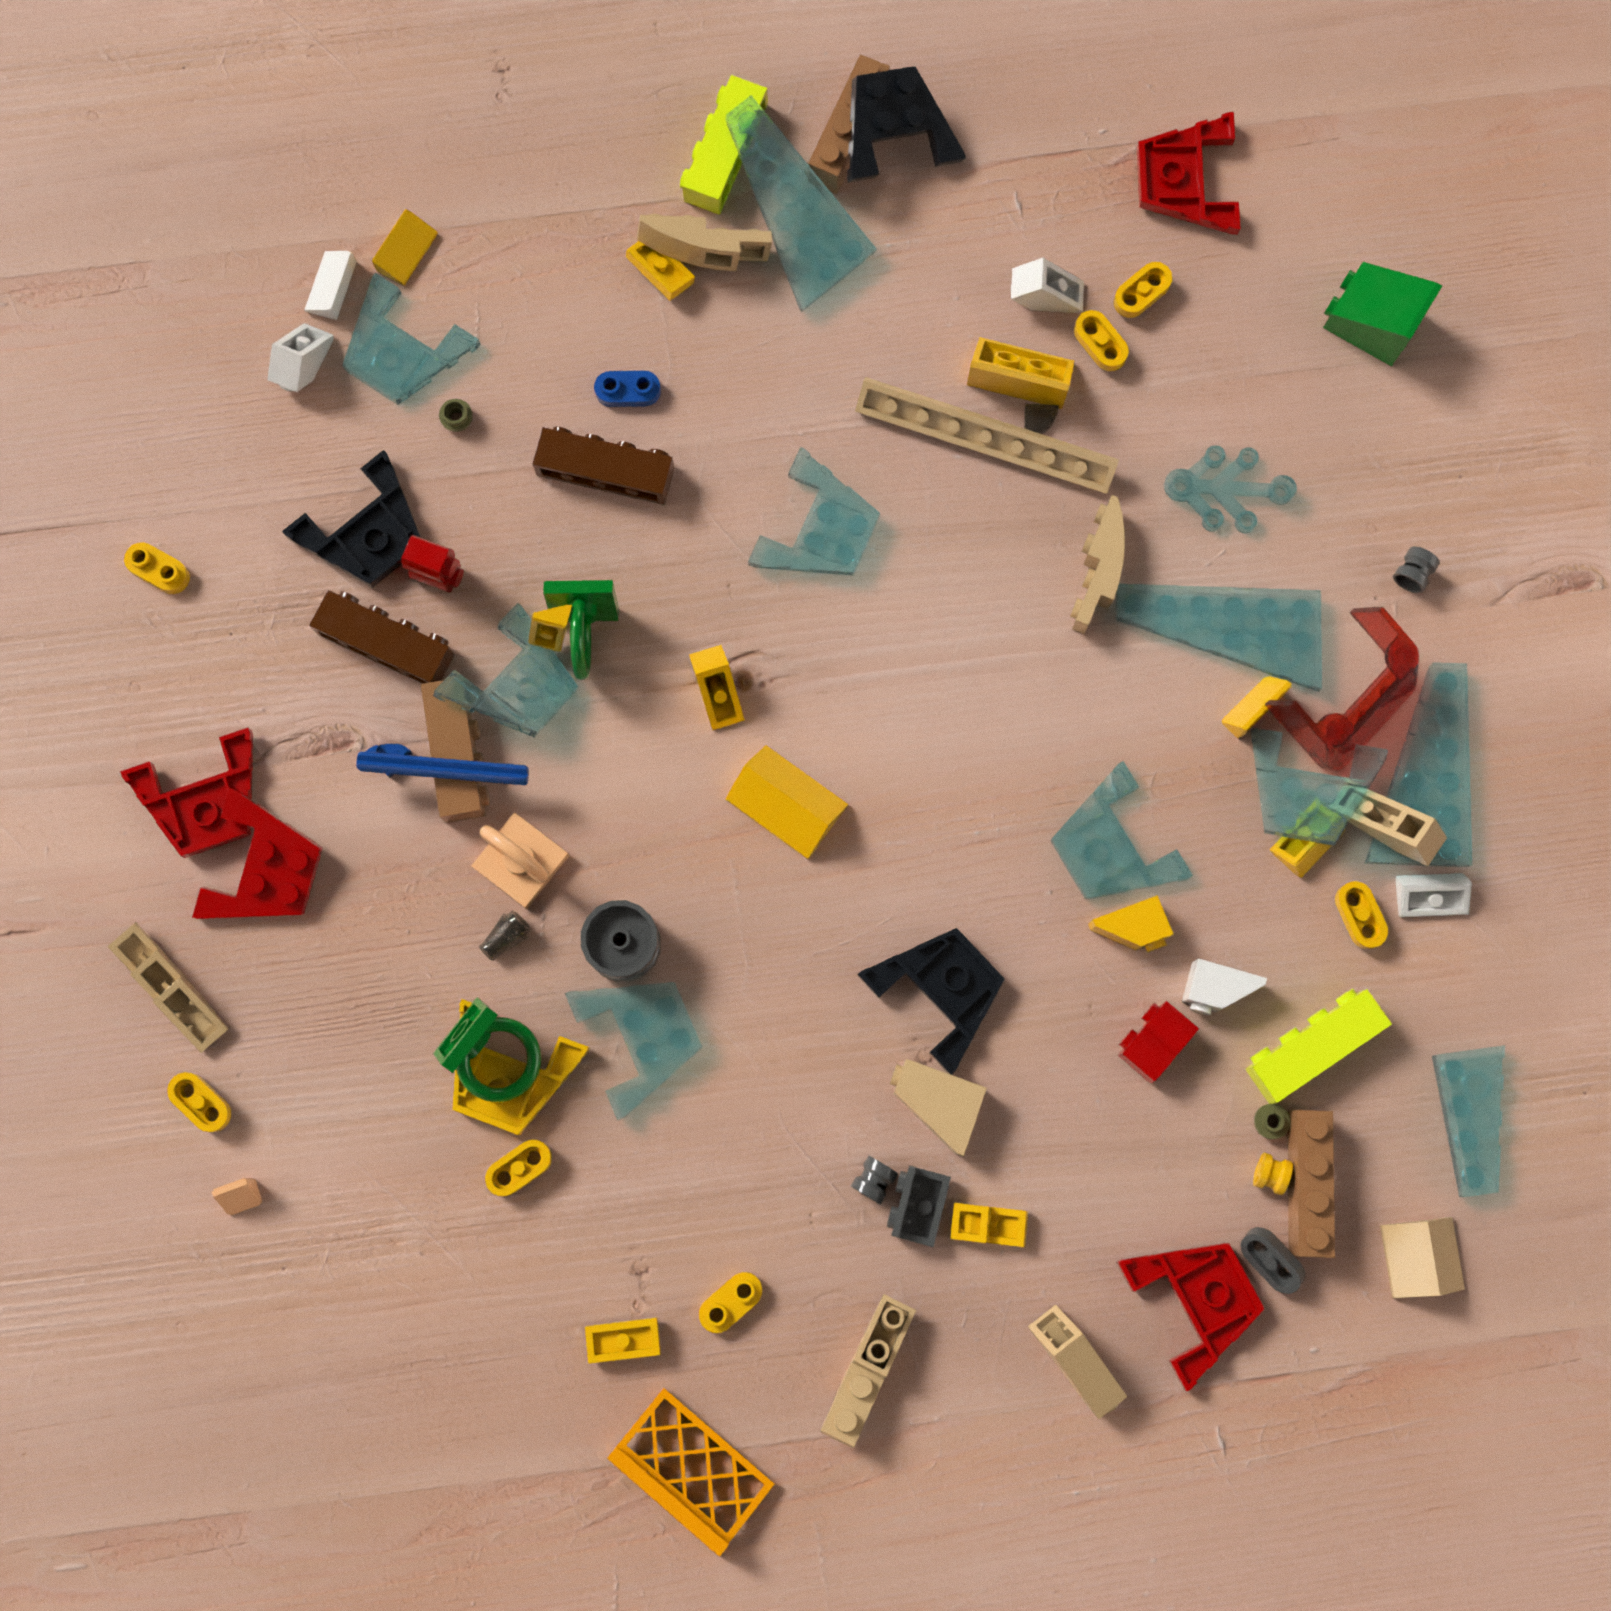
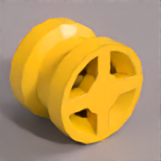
M1263 1152L1254 1172L1253 1186L1258 1188L1266 1186L1272 1188L1274 1193L1283 1195L1291 1179L1293 1162L1286 1159L1278 1161L1271 1154Z

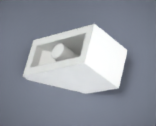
M1045 258L1012 268L1011 299L1034 311L1083 312L1084 281Z
M304 323L273 343L267 380L278 384L287 391L298 392L314 380L333 342L334 335Z
M1197 959L1192 962L1182 1002L1190 1004V1010L1193 1012L1211 1015L1212 1011L1217 1012L1266 985L1267 978Z

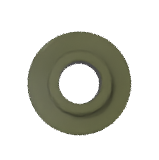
M450 399L440 408L439 419L447 430L460 432L471 424L473 413L467 402L461 399ZM454 413L462 414L459 420H451V416Z
M1266 1104L1256 1111L1254 1126L1262 1137L1278 1139L1288 1132L1290 1117L1282 1106ZM1271 1114L1278 1118L1276 1128H1271L1267 1123V1118Z

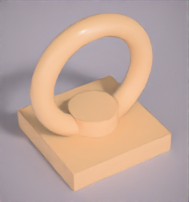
M514 812L500 831L488 825L480 829V836L488 843V846L471 867L524 908L528 909L570 855Z

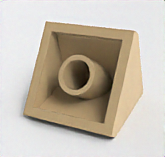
M1452 1217L1380 1225L1392 1298L1441 1296L1465 1290Z

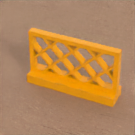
M665 1388L661 1390L606 1458L719 1557L775 1485ZM665 1399L676 1409L677 1425L656 1427L655 1410ZM681 1414L692 1423L681 1424ZM651 1416V1427L641 1428ZM697 1427L704 1435L705 1449L684 1451L682 1428ZM677 1429L679 1451L658 1453L656 1431ZM652 1431L653 1454L638 1456L627 1446L636 1433ZM708 1437L719 1447L709 1448ZM725 1451L730 1455L732 1473L711 1475L710 1452ZM705 1453L707 1476L686 1478L684 1455ZM680 1456L681 1478L670 1480L663 1478L659 1474L658 1458ZM654 1458L655 1470L643 1459ZM736 1461L747 1471L737 1472ZM753 1475L763 1484V1487L754 1498L739 1499L737 1476ZM733 1477L735 1500L714 1502L712 1479ZM707 1480L709 1503L693 1504L687 1499L686 1482ZM682 1482V1493L671 1484ZM749 1503V1505L741 1514L740 1504ZM735 1504L736 1521L726 1533L715 1523L714 1506ZM709 1507L710 1518L699 1508Z

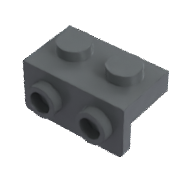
M909 1165L908 1172L901 1171L895 1191L902 1193L899 1207H891L887 1227L893 1229L891 1236L934 1247L951 1177Z

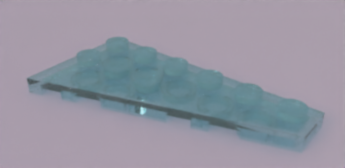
M750 95L726 114L725 121L769 231H772L773 243L799 309L803 312L872 256L877 248L753 96Z
M1146 584L1118 585L1116 591L1117 621L1317 692L1322 689L1321 590Z
M1433 662L1429 665L1386 796L1389 799L1435 818L1442 828L1447 839L1429 866H1472L1467 663ZM1374 837L1364 863L1426 866L1396 852Z

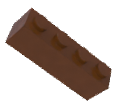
M558 426L553 427V429L542 428L532 463L536 475L661 505L666 503L675 469L673 457L669 456L665 451L659 449H650L649 451L636 449L635 445L624 441H619L617 444L610 443L594 434H586L585 437L575 435L570 430Z
M330 590L327 591L309 624L317 635L421 684L441 681L455 656L448 646L449 641L434 633H431L429 637L419 633V627L407 620L400 619L398 623L389 619V613L377 606L370 605L368 609L358 604L359 599L345 591H341L339 595Z

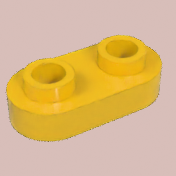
M1150 262L1142 267L1117 289L1113 301L1115 310L1121 316L1127 318H1134L1142 314L1169 290L1172 283V272L1169 267L1161 262ZM1149 280H1156L1159 285L1153 286L1149 283ZM1125 300H1133L1135 305L1129 306L1125 303Z
M1088 310L1081 313L1074 327L1076 339L1098 367L1105 371L1120 369L1128 357L1129 349L1127 343L1101 312ZM1093 328L1096 333L1088 334L1085 329ZM1105 353H1113L1116 358L1108 359Z
M140 542L130 546L125 553L124 563L126 568L133 575L167 594H177L188 586L190 581L188 569L179 560L154 546ZM145 554L144 561L137 563V557ZM168 570H174L173 576L165 579V573Z
M1351 881L1341 886L1335 895V904L1352 941L1363 949H1373L1382 945L1388 936V926L1370 888L1359 881ZM1349 894L1357 898L1356 906L1348 903L1347 897ZM1363 926L1371 929L1372 936L1370 938H1366L1362 934Z
M183 1072L171 1079L167 1088L169 1100L198 1129L205 1132H218L229 1124L231 1119L229 1104L203 1078L194 1073ZM191 1084L194 1087V1093L192 1096L186 1097L184 1093L185 1087ZM213 1108H216L219 1112V1116L215 1121H211L209 1118V1112Z
M528 1140L497 1160L488 1168L485 1175V1183L489 1191L497 1196H510L548 1170L552 1162L550 1148L542 1141ZM533 1151L539 1152L541 1156L540 1162L536 1165L531 1164L528 1159L529 1154ZM504 1171L511 1175V1181L507 1185H502L499 1181V1176Z
M740 1272L730 1278L701 1305L699 1310L701 1325L712 1333H722L729 1329L759 1302L762 1296V1284L759 1278L750 1272ZM741 1284H747L751 1288V1294L746 1298L739 1296L737 1292L738 1286ZM713 1308H720L723 1311L724 1316L721 1321L716 1322L711 1319L710 1311Z

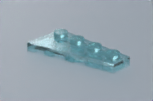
M1505 1045L1432 1056L1459 1197L1499 1192L1501 1153L1499 1126H1502L1500 1100L1501 1091L1504 1086L1502 1058H1505Z

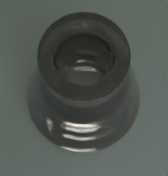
M512 910L509 914L503 913L479 948L490 960L494 961L501 954L528 939L527 934L531 931V927L516 911Z

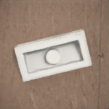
M325 251L305 307V312L337 320L357 263L352 252Z
M1463 873L1396 876L1399 917L1469 915L1472 882Z

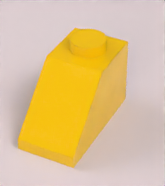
M722 645L689 654L712 730L745 721Z
M1158 895L1095 918L1088 923L1091 931L1133 950L1145 947L1147 953L1166 946L1165 939L1173 935Z

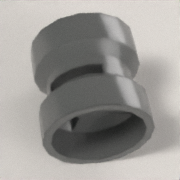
M1413 546L1409 548L1404 556L1405 563L1397 568L1393 575V580L1403 589L1418 594L1425 590L1429 583L1428 576L1436 571L1440 560L1427 549Z
M868 1156L863 1164L864 1171L862 1175L854 1179L851 1187L881 1205L886 1196V1187L888 1184L894 1183L899 1173L875 1158Z

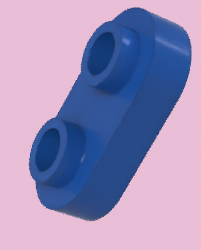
M606 371L600 374L594 383V390L598 401L607 407H646L656 403L661 395L659 379L650 371ZM645 382L649 384V387L641 390L638 388V385ZM608 383L616 384L613 390L605 389Z

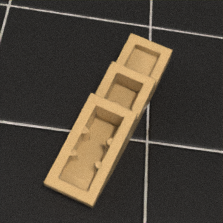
M137 922L107 946L131 971L130 975L154 999L153 1003L200 1053L229 1029L185 975Z

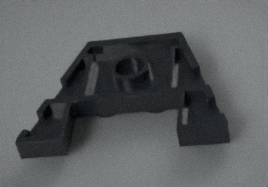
M916 66L858 75L852 80L850 111L852 135L848 154H850V168L847 170L848 183L872 179L879 175L872 146L874 142L927 133L935 167L962 162L966 159L962 147Z
M384 450L360 468L381 495L333 534L326 537L306 513L282 531L290 541L371 588L375 587L402 565L401 557L410 537L415 535L421 538L391 460Z
M957 928L919 944L899 955L888 958L870 968L868 967L857 974L878 999L903 975H907L952 1023L955 1029L929 1052L950 1075L957 1070L960 1061L1005 980Z

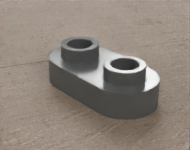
M1255 1227L1247 1232L1240 1246L1243 1256L1275 1290L1285 1294L1296 1292L1305 1279V1270L1302 1264L1271 1231Z

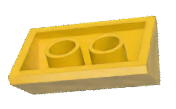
M979 337L971 361L967 385L1062 409L1070 386L1075 361Z
M767 745L744 765L725 798L726 801L807 860L848 807L845 801Z

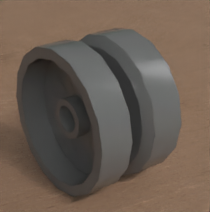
M627 900L609 901L597 906L586 917L581 930V949L586 961L603 977L616 982L633 981L646 975L656 964L661 952V935L651 915L640 905ZM626 936V943L622 946H617L614 940L617 937L623 939Z

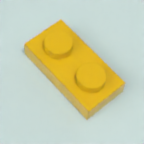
M640 241L626 250V258L669 301L694 284L695 276L679 260L663 255Z
M658 1317L585 1326L588 1364L661 1355Z

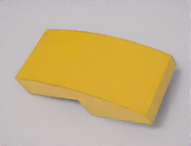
M954 1203L950 1239L1025 1247L1028 1211Z

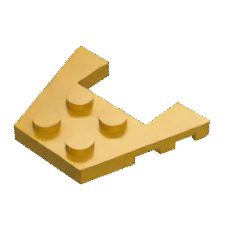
M461 999L459 1004L460 1018L472 1002ZM559 1036L546 1070H539L536 1080L526 1092L504 1102L485 1101L471 1094L460 1081L456 1069L452 1110L516 1135H521L587 1055L590 1047ZM485 1047L476 1057L470 1059L474 1076L482 1084L492 1088H503L516 1082L523 1074L527 1064Z

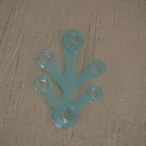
M1217 445L1210 446L1205 452L1204 457L1189 470L1175 469L1167 475L1164 481V490L1167 496L1177 502L1187 501L1202 517V526L1207 531L1218 530L1224 521V516L1218 509H1212L1200 494H1211L1235 519L1236 529L1241 533H1250L1257 524V517L1253 512L1247 511L1233 496L1265 497L1275 504L1284 505L1291 501L1297 491L1295 481L1287 475H1278L1271 483L1232 481L1244 470L1253 469L1258 462V452L1251 447L1242 449L1237 459L1213 480L1199 478L1209 468H1218L1223 463L1226 454L1224 449ZM1217 453L1220 460H1211L1209 454ZM1250 455L1253 462L1246 463L1242 456ZM1182 482L1186 489L1183 491L1176 489L1175 483ZM1275 489H1283L1285 491V496H1278L1275 493ZM1215 516L1218 519V524L1213 525L1209 523L1207 517ZM1241 518H1248L1251 521V526H1244L1241 523Z

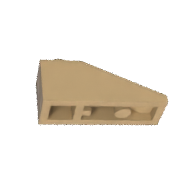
M1351 781L1346 782L1329 807L1333 813L1396 852L1426 866H1429L1447 839L1435 818Z

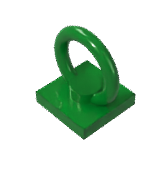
M613 580L544 581L543 594L548 609L572 605L569 618L572 667L576 678L585 680L589 676L591 667V623L595 621H619V606Z
M477 997L433 1054L439 1063L451 1073H454L457 1069L460 1081L474 1096L490 1102L509 1101L526 1092L536 1080L541 1066L540 1046L535 1035L527 1026L511 1018L497 1017L498 1014ZM497 1031L508 1032L516 1036L523 1043L527 1053V1064L521 1077L513 1084L503 1088H492L482 1084L474 1076L470 1065V1059H473L480 1053L488 1042L491 1033Z

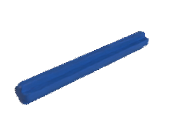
M363 751L358 753L356 761L357 769L362 772L527 785L529 781V768L526 765Z

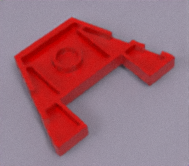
M1234 112L1224 113L1221 115V118L1209 122L1207 119L1197 122L1195 126L1181 131L1175 129L1138 141L1136 149L1139 208L1228 234H1239L1241 229L1239 202H1205L1202 146L1233 145L1235 141Z
M249 727L219 737L228 765V771L169 792H162L155 765L150 761L120 771L122 778L133 789L136 797L147 808L155 819L156 824L181 857L188 858L251 836L250 826L220 818L228 788H237L244 793L243 795L252 800L253 732Z
M228 788L220 818L254 827V834L237 894L232 895L205 886L200 887L192 918L207 919L305 914L323 847L288 823L278 819L259 803H255L243 795L244 793L237 788Z
M1229 1243L1121 1259L1116 1262L1132 1292L1166 1275L1201 1341L1200 1344L1168 1360L1186 1392L1197 1384L1196 1381L1218 1361V1357L1232 1342L1234 1343L1265 1309Z

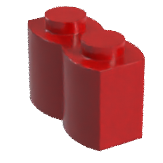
M415 535L410 537L401 557L402 567L408 570L409 577L448 593L452 592L453 587L457 588L462 581L464 570L461 569L460 561L455 558L454 550Z
M1167 1000L1160 1006L1154 1002L1141 1017L1145 1023L1140 1030L1136 1032L1131 1029L1119 1043L1123 1049L1118 1056L1149 1083L1155 1082L1199 1030L1195 1024Z

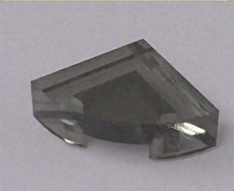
M1026 403L1024 408V429L1044 434L1053 425L1059 405Z

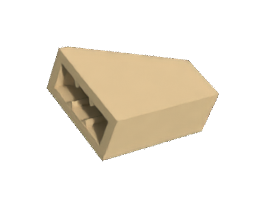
M909 1059L905 1060L903 1066L896 1064L890 1081L891 1085L896 1086L893 1094L954 1154L964 1156L987 1088Z
M1054 1305L1028 1326L1084 1403L1098 1419L1114 1411L1119 1403L1127 1398L1125 1392L1084 1334L1057 1305Z

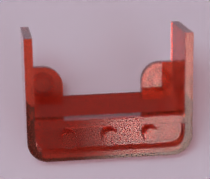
M1384 607L1354 608L1350 612L1353 618L1384 652L1387 667L1343 715L1329 713L1315 723L1296 701L1268 700L1265 703L1268 710L1322 769L1338 771L1346 767L1412 695L1417 687L1419 650Z

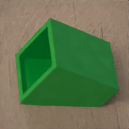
M1362 262L1356 273L1352 270L1348 272L1339 287L1345 290L1342 297L1339 299L1334 296L1325 310L1324 314L1329 316L1323 328L1392 367L1411 340L1441 290L1442 285L1437 282Z

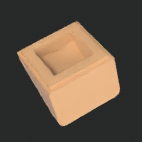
M243 1178L212 1191L214 1199L229 1215H234L262 1204L256 1179Z

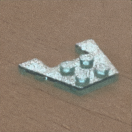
M375 273L372 276L342 366L345 371L399 405L432 381L431 378L445 368L450 369L458 363L460 357L469 351L471 353L474 352L481 344L479 339L454 324L438 347L433 350L383 318L402 293L397 286Z
M800 447L788 477L819 490L794 546L791 548L760 535L748 560V566L853 576L880 517V512L852 488L846 487L832 475V471L825 465L819 464L812 458L806 449Z
M517 603L499 622L497 629L522 648L519 654L484 691L480 690L454 669L435 689L433 696L444 702L447 699L462 705L461 709L471 713L477 711L494 718V722L535 737L576 692L578 685L553 650L528 643L531 618L524 608Z
M1252 728L1251 738L1264 833L1335 846L1385 763L1388 749L1356 744L1350 777L1345 778L1277 766L1283 732Z
M1124 761L1120 762L1050 840L1085 900L1176 881H1185L1193 876L1177 849L1145 866L1109 805L1139 788Z
M675 982L610 989L602 988L588 991H569L565 993L578 1024L612 1009L638 1071V1077L605 1091L618 1121L624 1119L703 1048Z

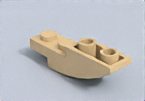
M650 214L640 215L637 240L663 255L684 263L715 270L736 271L739 260L768 262L772 246V231H760L758 229L728 230L726 228L706 229V217Z
M1111 495L1107 505L1100 504L1093 521L1099 524L1095 535L1088 534L1081 551L1087 554L1083 565L1090 567L1082 587L1088 590L1084 600L1077 598L1070 617L1076 619L1072 630L1085 634L1097 605L1107 609L1110 608L1120 582L1125 552V529L1119 499L1114 495Z
M883 1294L837 1390L834 1401L820 1430L821 1433L850 1448L855 1447L883 1381L890 1371L914 1317L915 1309Z

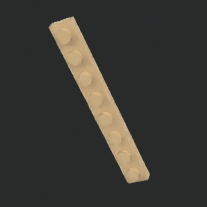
M868 377L863 381L855 412L1106 494L1119 459Z

